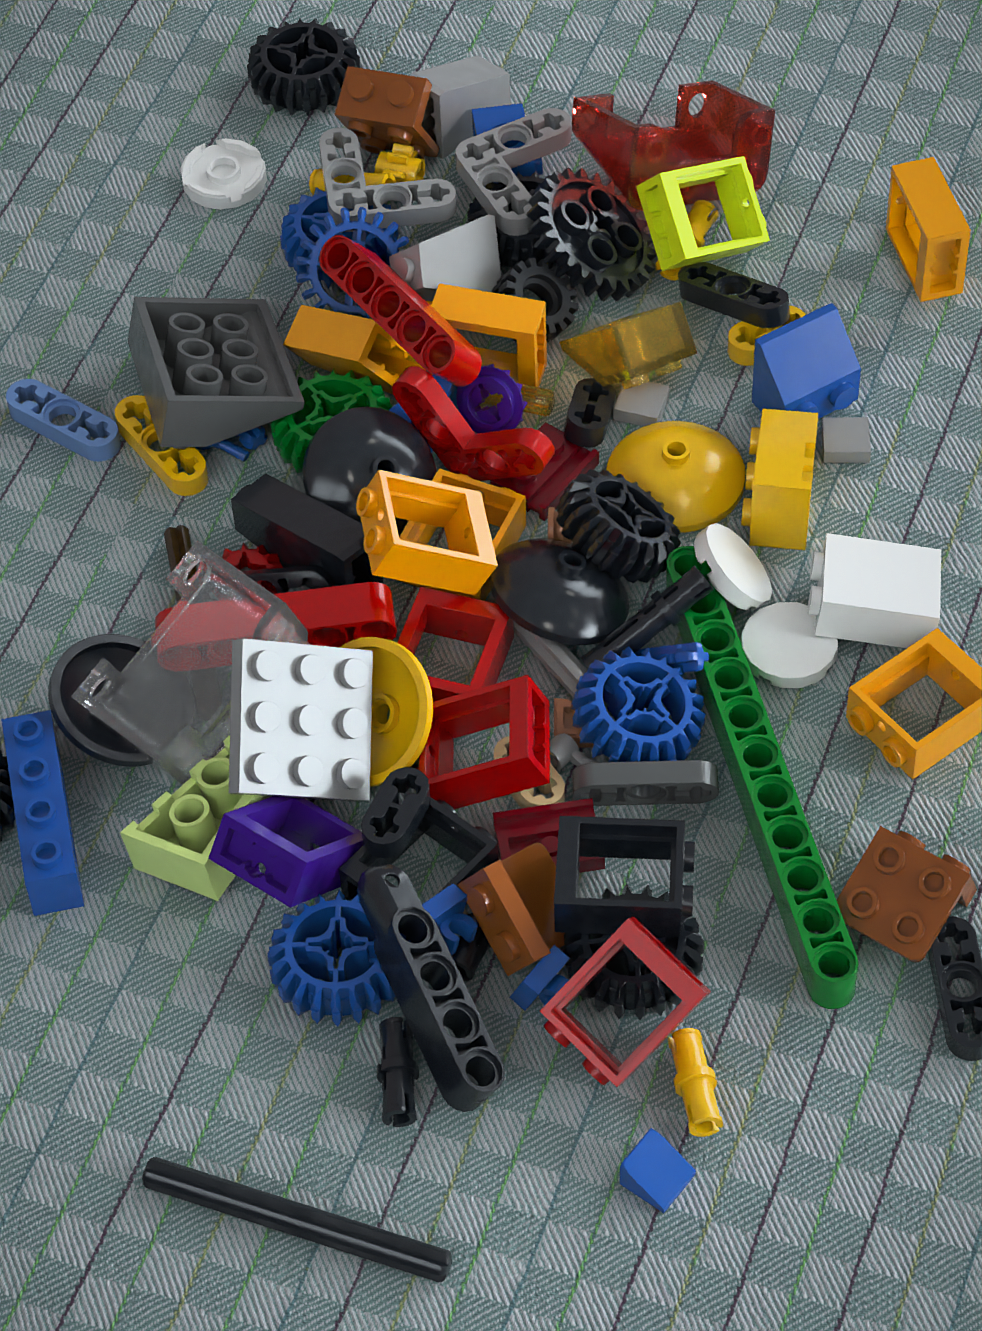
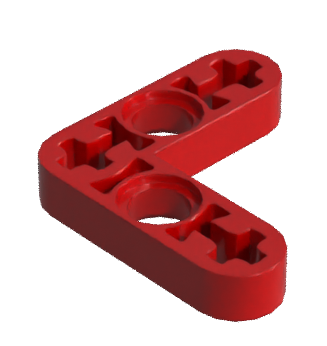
M409 366L405 368L392 386V393L397 402L444 466L452 473L465 474L478 481L537 475L544 470L555 454V447L551 440L545 434L533 428L525 427L475 434L437 380L420 367Z

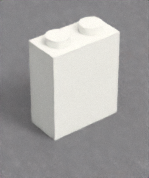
M826 533L822 552H813L810 568V580L818 581V586H811L808 601V614L816 615L815 635L908 648L938 627L940 620L941 549Z

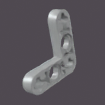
M558 108L543 109L468 138L456 147V170L485 211L489 215L495 216L496 226L503 233L513 236L524 235L529 232L528 228L534 223L533 220L526 216V213L532 208L528 203L532 196L511 169L568 146L572 136L571 118L568 113ZM511 140H518L524 143L520 148H507L503 144ZM492 182H501L506 187L502 190L491 191L486 189L485 185ZM510 203L513 210L511 212L508 211V204Z
M336 127L325 131L321 135L319 140L320 161L328 211L336 225L343 222L340 215L341 208L353 209V211H349L350 221H358L359 208H366L365 222L371 224L377 212L383 213V221L379 225L381 229L387 228L392 222H396L399 227L443 222L453 217L456 213V189L449 181L426 179L366 186L359 141L356 134L349 129ZM335 148H343L345 158H337ZM340 175H350L355 178L349 183H338L333 180ZM434 199H440V201L434 202ZM388 201H399L404 204V206L395 210L386 209L382 205ZM373 205V209L369 210L368 206Z

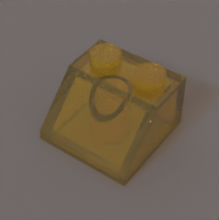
M681 301L625 316L559 341L562 351L602 386L621 382L623 389H629L649 382L647 373L655 370L656 375L661 376L682 369L681 360L697 354Z

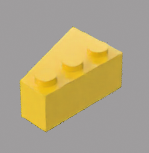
M762 409L760 427H751L749 455H756V462L747 463L745 490H752V498H743L741 526L750 527L749 546L806 550L818 413Z

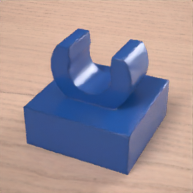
M454 883L422 904L423 908L435 920L451 955L456 953L460 940L456 934L461 935L470 943L474 940L478 927L472 917L463 914L467 902V894Z
M555 945L550 949L551 953L544 956L509 997L524 1011L538 996L545 1006L569 981L564 976L559 975L558 972L570 958Z

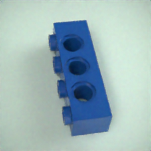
M51 710L1 719L24 880L33 914L37 916L84 907L60 747Z

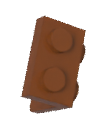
M348 66L334 115L347 129L356 134L360 147L368 152L379 154L381 151L385 152L386 149L392 150L393 143L413 146L414 151H418L417 158L424 159L425 156L438 157L439 146L421 126L432 88L430 81L427 78Z
M880 826L838 896L837 903L846 926L911 962H920L925 958L956 903L958 902L967 907L977 888L971 874H969L970 868L959 860L945 854L942 858H939L924 850L926 845L916 837L900 830L896 835Z
M534 843L502 861L498 860L457 884L467 894V903L507 976L550 954V949L553 945L558 948L564 946L565 933L555 932L554 927L556 865L546 847L541 843Z

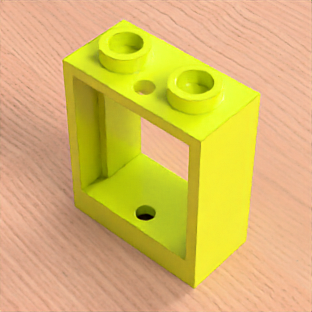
M744 156L659 173L636 186L662 271L746 253L770 241L766 229V220L761 212L754 190L753 178L748 170ZM715 182L732 240L698 248L680 188Z

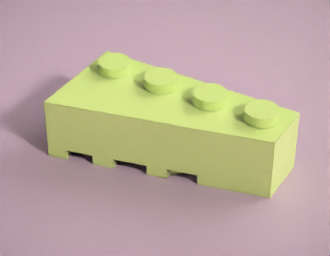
M230 735L223 740L225 748L213 758L207 761L202 759L189 771L191 778L172 795L166 791L152 803L154 811L139 824L132 821L120 832L134 869L216 901L220 899L236 876L208 859L224 813L272 797L229 794Z

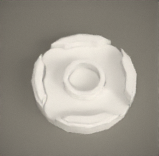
M226 138L216 140V145L206 147L204 143L197 146L185 157L181 166L185 193L192 201L206 208L222 210L242 206L254 200L263 191L267 181L265 161L261 158V153L256 147L241 140Z
M718 523L708 525L697 534L694 541L696 558L700 564L707 561L712 570L707 574L709 581L727 601L737 608L748 610L751 607V610L753 609L754 611L770 600L772 595L770 579L758 557L740 536L728 527Z
M777 602L760 608L747 620L741 633V645L751 672L758 679L760 675L764 679L770 680V685L779 688H803L819 682L827 675V670L832 664L834 665L837 658L838 638L815 635L816 615L808 614V605L798 602Z

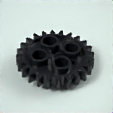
M566 168L561 174L555 171L534 190L535 194L528 201L532 208L526 213V216L534 221L528 230L540 236V239L534 244L535 248L546 249L548 255L543 260L545 264L555 262L558 266L556 276L559 278L567 274L570 277V287L572 289L579 283L582 284L585 296L589 297L597 291L601 301H605L610 295L615 301H619L624 295L629 298L651 278L649 274L656 268L652 260L657 254L654 249L649 247L653 243L651 235L644 233V229L648 226L647 221L639 220L636 216L640 207H629L626 203L628 194L624 192L618 196L614 192L615 185L613 181H610L606 186L602 185L598 173H595L589 179L583 168L575 174L570 168Z

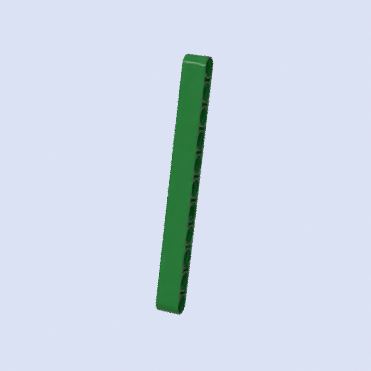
M681 546L669 554L666 568V588L679 580L694 565L710 583L707 574L712 570L707 561H704L702 564L698 562L694 546ZM714 588V591L702 600H699L680 616L682 621L677 624L683 644L699 642L702 644L703 651L709 654V661L704 662L703 669L694 672L701 694L704 696L708 714L808 993L812 1000L820 1007L839 1009L848 1005L854 997L858 957L725 599ZM780 847H790L793 849H783ZM804 888L808 889L809 891H798L795 889ZM819 930L823 931L824 934H815L810 931ZM835 973L839 974L841 977L832 978L826 976L825 974Z

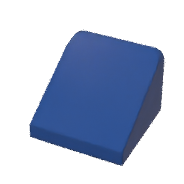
M652 1128L620 1165V1185L663 1214L696 1175V1170L660 1133Z

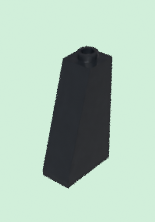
M266 473L252 484L241 488L236 496L231 499L235 529L255 546L259 547L263 544L269 554H278L283 568L309 565L323 567L333 578L335 586L364 582L384 584L383 577L372 575L368 553L365 552L363 545L364 532L362 523ZM308 578V581L304 584L309 589L321 588V586H313L311 578Z

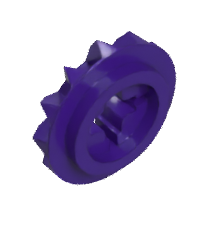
M494 364L482 366L478 377L471 384L464 387L458 386L456 394L458 410L474 432L485 433L515 429L524 420L522 418L523 410L528 402L522 398L521 388L523 384L516 383L509 376L510 370H500L495 368ZM489 393L491 395L496 393L498 395L502 394L503 398H501V402L497 404V407L494 405L481 408L480 404L485 402L484 399L489 396Z

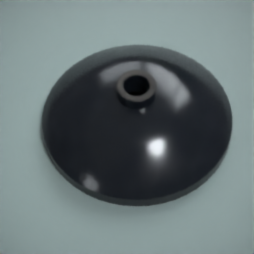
M356 407L333 416L315 432L304 456L303 484L306 495L362 523L361 517L356 511L357 497L361 489L367 487L377 473L378 463L385 465L388 472L432 481L437 473L436 465L425 439L407 420L382 408ZM395 518L400 537L409 520Z
M536 538L516 542L499 552L496 556L498 566L489 576L491 593L503 612L531 633L563 644L592 645L601 643L609 634L625 622L629 613V598L620 579H615L609 571H599L596 564L586 561V557L580 551L571 548L572 543L556 539Z
M102 634L83 639L63 653L56 663L49 680V705L59 729L78 749L105 763L137 767L159 762L170 756L181 746L194 720V696L185 674L162 668L157 660V647L135 637L120 634ZM108 714L115 715L119 720L111 718Z

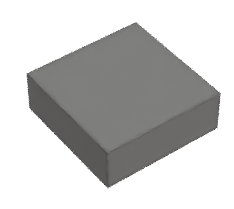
M625 377L613 408V420L640 426L660 422L669 399L670 386Z
M868 417L822 418L823 463H870L871 445Z

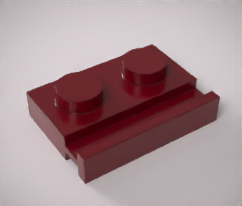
M545 422L538 430L551 440L555 447V454L544 470L537 475L490 480V485L509 488L516 493L525 495L526 511L528 512L530 509L539 514V519L546 521L548 518L549 507H555L556 510L560 503V497L570 482L575 480L580 473L586 474L590 469L594 470L599 465L598 450L593 449L589 451L584 447L572 444L566 439L563 431Z
M588 798L493 812V827L496 834V842L498 843L500 861L534 843H541L546 847L556 865L559 817H596L593 799ZM580 857L579 873L605 869V857Z

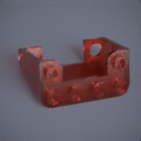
M716 81L679 84L675 126L659 127L649 123L636 125L613 113L614 95L610 93L574 97L571 123L575 137L636 210L643 211L636 186L663 172L744 156L748 170L753 178L755 192L766 181L775 109ZM702 93L704 97L703 107L697 114L690 115L689 103L696 94ZM715 182L680 188L684 205L694 204L697 200H720Z

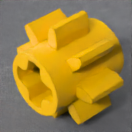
M393 143L392 152L381 151L379 153L374 173H392L396 183L424 180L425 160L417 158L418 151H414L413 146Z

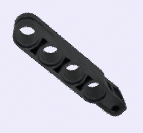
M381 864L371 867L361 874L357 892L360 904L376 936L374 939V950L442 1097L455 1110L462 1112L473 1111L501 1086L505 1076L503 1062L435 920L423 908L409 876L392 864ZM392 876L396 878L398 886L390 887L386 883L385 877ZM400 933L404 934L410 942L406 941ZM422 979L428 982L433 988V990L428 988L423 983ZM444 1026H446L447 1028H449L450 1030H452V1032L454 1033L455 1037H453L452 1035H450V1034L446 1031V1029L444 1028ZM467 1074L474 1077L478 1085L471 1082Z

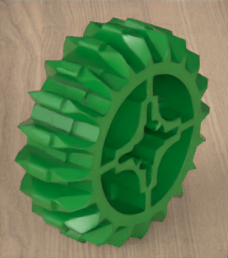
M333 368L330 375L321 376L315 370L313 379L307 380L298 377L297 383L304 399L303 410L270 422L273 444L276 446V450L280 452L284 464L292 463L296 472L301 473L303 472V461L308 444L315 432L327 420L345 410L356 407H376L389 411L393 406L390 403L389 397H385L382 386L373 385L369 376L357 379L353 370L343 376L339 375L335 368Z

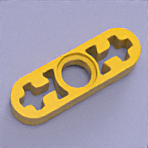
M133 395L122 399L115 407V418L119 434L173 493L181 496H192L204 490L209 478L203 455L195 447L185 449L170 447L165 451L150 449V445L157 441L158 437L145 396ZM136 418L145 419L146 428L144 430L142 424ZM179 461H180L181 467H182L187 473H185V472H180V473H179V472H178L177 463H178Z

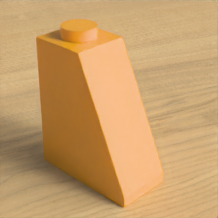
M306 305L300 306L283 343L286 348L313 366L330 372L335 368L337 373L343 376L353 370L357 379L369 376L373 385H381L382 390L393 394L392 386L405 368L417 366L424 369L373 319Z

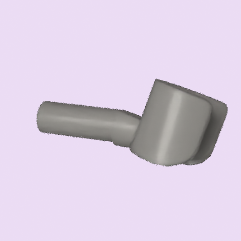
M558 734L550 740V763L556 771H560L569 762L577 767L587 763H600L580 752L577 743L568 734Z

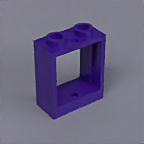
M272 796L224 813L208 859L291 908L318 897L319 893L323 895L341 887L339 868L364 844L362 831L307 799ZM313 844L318 845L319 848L314 849ZM260 863L265 866V873L259 870Z

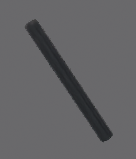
M158 1157L150 1158L143 1171V1185L147 1189L423 1278L443 1282L451 1268L452 1253L449 1250Z

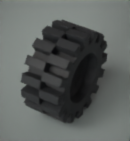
M528 258L525 262L523 260L504 274L496 282L497 285L493 287L492 292L524 298L523 289H527L535 293L541 301H545L546 342L548 343L574 321L576 316L573 314L578 311V303L571 301L577 297L576 289H567L566 286L570 284L568 275L563 279L556 276L557 265L548 269L549 263L545 264L544 259H541L536 264L535 258Z

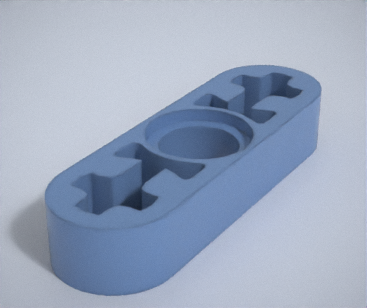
M22 379L13 383L8 388L6 400L10 416L14 421L91 461H106L113 458L119 452L121 441L118 426L110 417L35 379ZM62 414H69L75 417L67 425L58 426L51 423L55 417Z

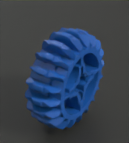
M319 188L315 189L312 197L301 195L300 202L289 205L288 215L283 217L281 225L282 235L280 236L281 248L284 249L288 266L294 267L297 275L309 273V265H298L295 263L296 257L310 258L311 251L300 246L301 240L305 239L313 244L318 240V237L312 234L309 228L315 224L323 233L329 229L323 218L324 215L329 213L326 192ZM385 203L382 205L386 209H391V205ZM373 205L368 206V209H373ZM398 229L390 236L394 242L398 240ZM345 231L338 235H343L352 240L353 232ZM367 232L365 248L376 253L387 265H390L389 256H391V253L386 244L374 234ZM318 270L320 281L323 280L329 289L335 282L324 271Z
M341 208L342 223L336 225L333 217L328 213L323 217L329 227L327 231L323 233L315 224L309 228L312 234L318 237L316 243L313 244L305 239L301 240L300 246L311 251L310 258L296 257L295 263L298 265H309V273L297 275L296 281L298 283L311 281L313 288L305 290L302 293V297L306 300L317 294L321 300L314 307L324 309L327 305L335 312L361 315V317L369 318V315L347 293L345 295V303L343 304L332 298L324 289L318 270H322L319 256L324 243L335 235L353 230L352 241L365 247L366 234L370 232L386 244L392 256L399 252L398 248L407 245L409 239L407 236H404L394 242L390 236L399 226L396 222H392L385 231L382 230L379 225L383 221L384 214L381 212L376 213L371 224L365 222L366 208H359L358 221H350L348 208Z
M629 646L622 651L620 656L610 650L608 654L604 655L602 661L595 659L589 665L587 672L580 676L576 685L577 691L572 698L571 709L575 711L572 717L573 727L582 729L579 734L580 743H593L594 745L591 750L592 758L604 754L609 758L608 762L686 760L692 748L697 746L701 738V729L705 724L706 714L701 711L704 706V696L695 694L697 680H684L683 675L685 672H683V665L674 669L667 664V654L659 660L651 658L649 647L642 651L640 656H636ZM603 700L608 704L607 710L610 711L611 714L614 716L615 721L607 712Z
M339 889L335 900L326 901L319 893L315 899L316 905L310 907L305 903H301L296 908L297 916L284 914L281 921L282 929H274L271 937L272 947H269L268 962L269 966H271L270 977L272 984L278 988L279 997L283 1000V1003L292 1002L293 1010L296 1011L298 1016L310 1010L311 1018L318 1024L325 1015H331L332 1021L338 1027L343 1019L342 1016L352 1015V1018L359 1024L362 1019L363 1010L368 1009L379 1015V1011L382 1008L381 1000L394 1002L395 995L375 954L374 939L376 936L360 904L358 894L351 901L345 900L344 894ZM400 933V935L406 940V936ZM342 947V956L339 957V966L338 968H335L336 959H338L339 948Z

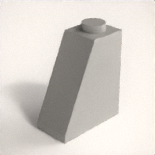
M479 55L420 70L409 75L427 78L432 84L421 126L439 146L438 157L442 159L456 150L459 143L473 136L472 109L511 105L510 74L500 66L492 64Z
M488 214L389 256L390 268L425 301H433L439 283L492 292L493 287L497 285L496 282L501 278L495 216Z

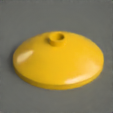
M664 421L633 431L617 444L608 459L606 470L613 476L622 474L627 481L631 483L636 481L638 486L645 492L651 491V496L657 502L664 504L663 510L674 517L673 524L678 527L680 533L704 529L708 525L718 523L727 517L738 505L745 488V465L737 448L719 432L693 422Z
M364 637L345 643L339 648L373 651L370 787L382 785L391 772L399 768L411 767L420 756L431 729L433 698L426 672L412 652L392 640ZM390 709L389 719H387V713Z

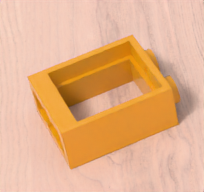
M930 157L892 165L886 231L920 302L963 293L971 229L935 158Z
M439 283L433 301L427 300L426 302L455 329L516 339L517 354L479 347L475 348L481 355L482 366L494 364V367L500 370H510L509 376L516 383L523 384L521 394L536 397L547 365L546 302Z
M438 469L432 480L433 482L483 492L481 495L487 521L489 524L500 527L492 541L495 556L507 546L518 542L526 527L525 495L516 493L509 488L497 487L472 479L465 474H456ZM409 520L399 540L427 545L438 526ZM489 578L475 596L401 581L419 588L420 586L483 601L486 600L491 591Z
M378 470L368 486L361 489L357 497L356 511L361 517L364 532L363 545L365 552L368 553L372 575L475 596L498 566L481 492ZM395 518L443 527L449 550L399 540Z
M936 628L849 687L846 718L856 733L861 736L866 735L881 750L882 755L889 764L894 767H900L913 780L982 732V667L942 631ZM928 675L958 702L964 710L916 742L880 707Z

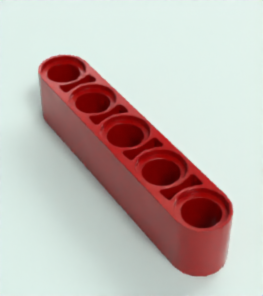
M335 235L324 243L319 256L322 270L426 371L460 387L471 384L478 377L482 366V359L478 350L376 253L343 235Z
M364 582L167 608L159 612L155 617L157 660L162 668L172 672L232 666V640L242 638L329 647H341L345 643L364 637L393 640L397 634L392 592L383 583Z

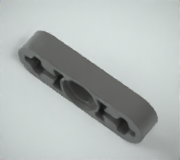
M702 760L587 763L576 767L572 772L573 799L592 798L594 806L697 804L711 801L719 795L718 768L713 763Z

